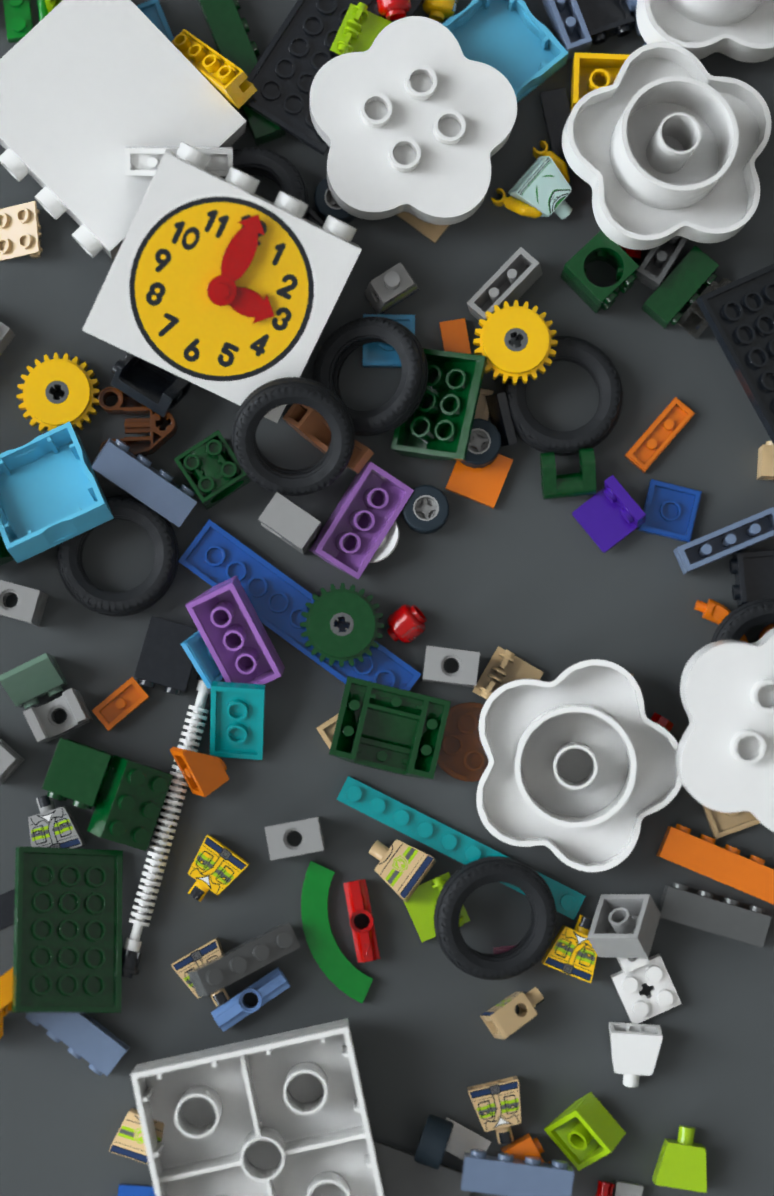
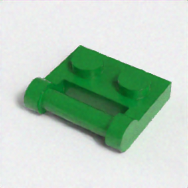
M3 0L7 40L9 43L19 42L33 29L30 0ZM37 0L39 22L48 14L45 0Z

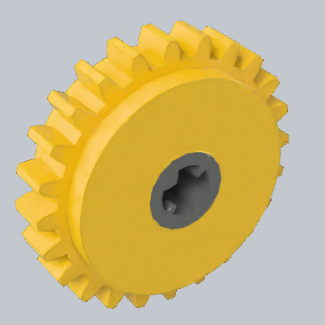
M515 300L513 306L510 307L508 302L504 301L502 309L494 305L493 314L489 311L485 312L487 321L479 320L478 324L482 329H475L474 334L480 338L473 340V345L479 346V348L475 349L474 354L487 357V366L484 372L488 373L492 370L494 372L492 379L494 380L498 376H502L503 384L507 382L508 378L512 379L513 385H516L518 379H521L523 384H527L529 376L535 381L537 379V371L541 374L546 372L544 364L551 366L553 361L548 356L555 357L557 352L551 349V347H555L558 344L557 340L551 339L556 335V330H549L553 321L545 322L544 319L547 313L543 312L539 315L537 313L538 306H534L531 310L528 308L529 304L527 301L523 307L519 306L518 300ZM512 338H515V341L520 339L519 347L516 348L515 344L513 347L510 345Z
M54 353L53 359H50L46 354L42 363L35 359L36 367L33 369L27 366L26 368L30 372L29 375H21L25 383L17 385L23 391V393L17 395V398L23 401L18 406L20 410H27L23 417L25 419L32 418L29 424L32 427L39 424L38 430L42 433L46 428L50 431L69 421L73 427L77 426L80 430H83L82 422L91 423L92 421L88 416L90 413L96 415L97 411L93 406L100 405L99 400L95 396H98L101 391L94 388L99 384V381L91 379L95 375L93 370L86 372L88 368L87 363L83 362L79 365L80 359L76 356L70 361L68 353L64 354L63 359H60L58 353ZM61 389L64 396H59L60 399L57 400L54 393H59L58 390Z

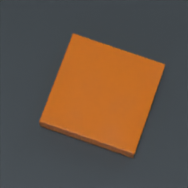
M498 454L491 464L482 468H472L457 460L445 490L494 509L513 459Z

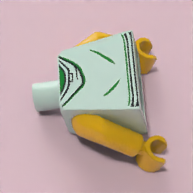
M540 141V146L544 150L538 151L533 147V156L537 160L508 192L511 196L507 197L503 189L497 188L496 192L503 195L500 200H495L491 197V200L495 206L501 207L504 205L505 208L521 216L531 218L549 217L555 212L563 220L572 212V208L564 200L572 191L569 185L570 177L567 164L553 151H548L546 141Z

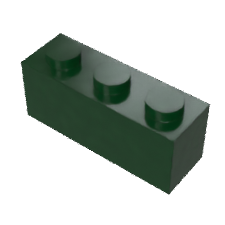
M695 245L648 298L641 309L664 329L670 323L674 326L683 316L681 310L686 304L691 307V304L695 303L696 299L701 296L698 293L703 285L708 288L718 275L714 272L719 265Z

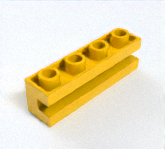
M183 29L171 41L217 91L238 109L257 91L255 86L247 80L248 76L242 69L187 30Z

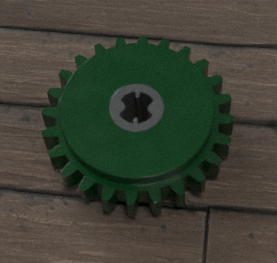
M341 583L340 589H336L334 584H331V591L326 592L324 588H321L322 595L320 597L315 594L312 595L315 601L313 604L306 602L305 605L310 610L309 612L301 613L304 618H307L306 622L300 623V627L306 628V631L301 633V637L309 638L305 646L314 647L311 652L313 656L317 653L321 654L320 662L328 658L329 666H333L335 661H339L340 668H343L344 661H349L352 667L354 666V659L358 658L363 663L362 655L366 653L368 656H372L371 646L374 648L379 647L375 639L383 638V635L378 632V629L384 628L383 623H378V619L383 617V613H376L375 610L380 605L378 603L373 605L370 603L373 599L372 595L367 598L364 597L365 589L362 588L359 592H355L354 584L351 585L349 590L345 589L344 583ZM343 618L347 624H350L349 629L345 628V632H340L339 628L335 627V623H339V619Z

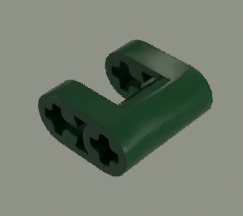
M579 449L580 473L556 475L554 452L540 453L543 499L595 495L596 464L594 449Z

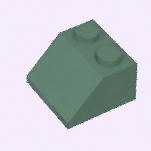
M44 653L0 675V683L15 706L20 708L24 706L25 710L39 704L38 699L45 695H48L50 698L63 692L62 687L68 684L55 657L48 653Z

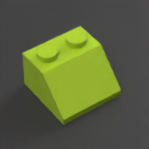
M592 1092L572 1103L544 1129L578 1171L610 1154L626 1134Z

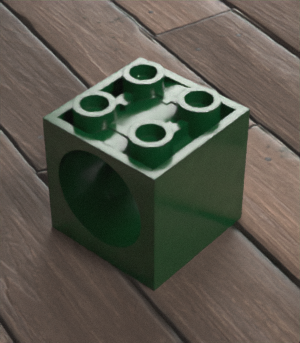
M601 230L564 265L560 277L597 314L601 309L604 311L608 310L615 303V299L620 291L624 294L635 284L634 281L638 277L636 272L639 265ZM592 261H605L616 270V281L618 282L609 287L596 286L587 279L584 266Z
M219 430L174 458L207 510L251 482L250 478L240 467L235 454Z
M60 738L42 789L48 791V797L60 801H66L69 798L74 800L72 804L86 810L92 809V807L97 805L114 755L70 739Z

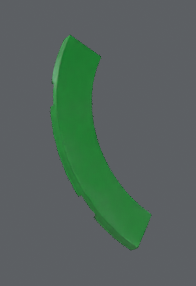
M311 860L305 875L301 895V918L307 944L315 961L327 978L349 997L363 1003L374 978L356 968L337 945L328 917V895L335 871Z

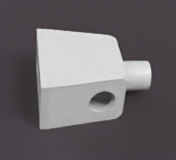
M609 1022L614 1073L623 1074L624 1086L638 1087L640 1075L650 1076L653 1074L663 1038L660 1025Z

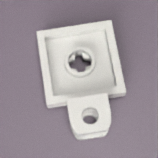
M659 953L649 958H617L622 970L610 976L631 1023L639 1024L682 1004ZM644 983L648 986H653V989L650 991L651 994L648 996L639 994Z

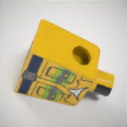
M208 834L188 871V874L196 880L188 894L199 902L202 901L209 890L216 895H220L250 863Z
M579 915L574 929L563 925L541 961L542 964L591 983L597 954L587 937L593 920Z

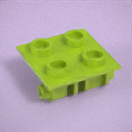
M359 2L358 5L351 3L330 51L339 55L367 51L378 34L392 22L367 11L368 6L362 2Z
M449 872L420 884L407 903L404 901L422 943L436 937L434 911L438 896L447 880L451 877ZM464 905L460 912V927L471 921Z

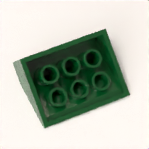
M423 348L428 363L426 392L414 414L395 429L391 449L407 457L465 461L487 357Z

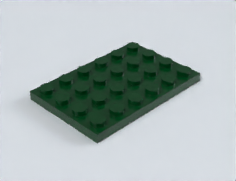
M16 847L12 1012L121 1013L123 851Z

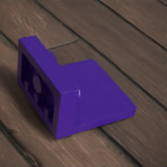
M613 474L604 481V488L572 513V516L603 553L608 552L644 524L646 520V514Z

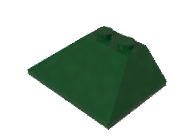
M348 676L329 755L353 764L398 775L433 780L451 701Z

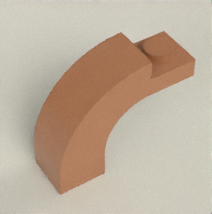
M293 404L282 419L325 454L330 446L332 436L328 423L313 408L302 404ZM355 440L352 457L346 469L349 468L359 474L374 453L368 447Z

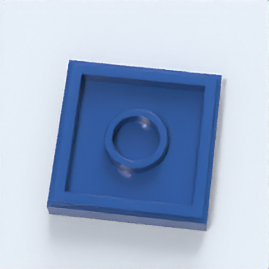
M651 479L643 508L646 520L638 528V531L687 543L690 542L702 491Z

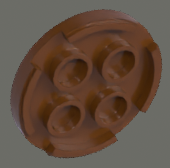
M468 702L449 708L437 764L445 773L455 779L467 782L480 781L489 763L479 735V719L484 704Z

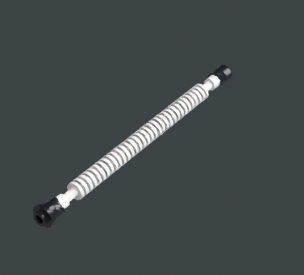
M199 674L197 675L198 684L196 690L198 694L195 705L188 706V709L193 710V712L187 711L186 714L191 716V719L185 718L184 721L189 723V726L183 725V729H187V732L181 731V735L186 737L185 739H179V742L184 744L183 746L179 744L177 746L178 748L198 752V750L193 749L194 746H200V743L195 742V740L202 739L197 733L203 734L204 731L199 729V726L205 727L206 724L202 723L201 719L207 721V717L203 716V713L209 714V710L204 708L208 694H211V688L206 687ZM172 764L171 768L176 769V772L170 771L174 779L172 778V785L169 786L170 792L166 794L169 798L164 800L167 805L163 804L162 806L165 812L160 811L159 815H162L163 818L158 817L157 820L161 822V825H155V828L160 830L159 832L153 831V835L158 837L151 838V841L156 844H150L149 846L154 851H148L147 853L152 858L146 857L145 860L150 865L144 864L143 868L148 869V871H142V875L146 876V878H140V882H143L144 885L139 884L138 888L142 889V891L136 892V895L141 896V898L135 897L134 902L139 903V905L133 904L132 906L137 912L131 911L130 915L135 916V918H129L128 921L133 923L130 937L126 938L125 945L122 947V977L132 978L133 974L138 975L140 971L137 969L141 957L139 951L142 941H140L143 927H149L150 925L145 919L151 920L152 916L147 915V913H153L154 909L149 908V906L155 907V902H152L151 899L157 900V896L153 895V893H159V889L154 887L161 886V882L156 880H162L163 876L158 873H164L165 869L160 868V866L166 867L167 864L162 859L168 860L169 857L164 855V852L170 853L171 850L166 848V846H172V842H169L168 839H174V836L169 835V833L176 832V829L171 828V826L177 827L178 825L177 822L173 821V819L179 820L180 817L175 815V812L181 813L182 810L177 808V805L183 807V803L179 802V799L185 800V796L180 794L181 792H187V789L182 787H188V784L184 782L185 778L178 765Z

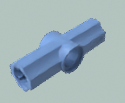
M277 967L213 1010L211 1014L217 1025L224 1032L251 1013L257 1011L261 1006L291 987L284 973ZM252 992L257 995L258 1003L255 1006H248L244 1002V995L246 993Z

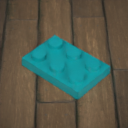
M212 681L210 755L225 758L263 760L266 685Z

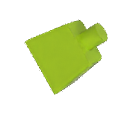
M679 1125L677 1140L664 1139L652 1176V1181L655 1185L707 1193L706 1148L702 1144L694 1143V1127Z

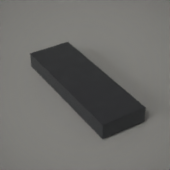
M566 88L540 92L551 151L558 155L568 167L569 164L562 149V132L571 113Z

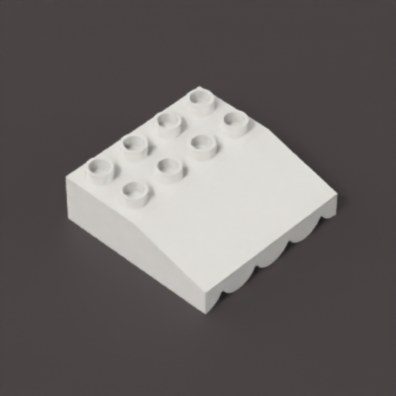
M348 1018L140 1063L136 1065L131 1073L155 1196H385ZM153 1120L164 1123L162 1142L157 1141Z

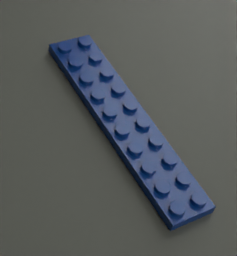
M210 519L178 560L180 564L212 587L237 575L261 623L344 684H346L347 677L349 676L410 691L422 675L378 642V648L372 646L370 648L372 652L371 657L365 653L362 655L364 662L361 663L358 658L354 659V666L352 667L349 661H344L343 668H340L339 661H335L333 666H329L328 658L320 662L321 654L317 653L313 656L311 652L314 647L305 646L309 638L301 637V633L305 632L306 628L300 627V623L306 622L307 619L301 613L309 612L310 610L305 605L306 602L311 604L315 602L312 594ZM343 618L339 619V623H335V627H338L340 632H345V628L349 629L350 626Z

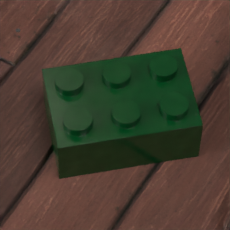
M114 755L87 831L98 837L147 851L173 775Z

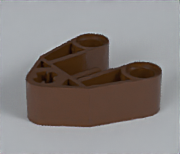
M114 387L104 388L100 392L99 404L108 414H126L127 416L150 415V418L125 419V434L150 433V436L120 438V440L130 446L128 451L135 456H138L139 453L143 456L155 453L177 432V422L172 414L168 413L163 418ZM116 395L118 397L117 404L112 407L106 406L107 397ZM163 420H167L171 425L166 426V430L163 431L159 425L163 424ZM105 440V441L101 444L99 452L101 451V449L104 447V445L106 444V442H107L108 440Z

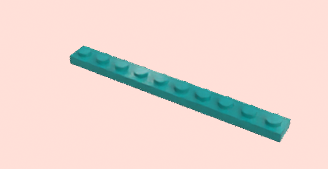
M350 776L347 777L336 799L464 865L485 857H508ZM537 872L545 880L552 892L556 911L574 920L586 896ZM500 882V883H502V884H504V885H506V886H508V887H510V888H512V889H514V890H516V891H518V892L524 894V892H523L520 888H518V887H516V886H514V885H512V884H509V883Z

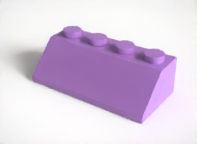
M367 462L360 473L354 477L309 551L359 580L414 490L374 463Z
M237 575L213 586L185 604L225 682L264 685L282 676L285 667Z

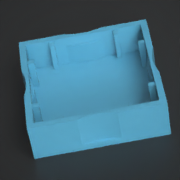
M472 0L464 10L442 23L457 39L463 55L467 59L488 64L507 78L515 92L517 103L567 62L568 51L549 29L533 16L524 0Z
M70 421L37 436L21 447L7 450L0 454V533L8 552L17 564L114 519L95 472L91 468V463L80 437Z

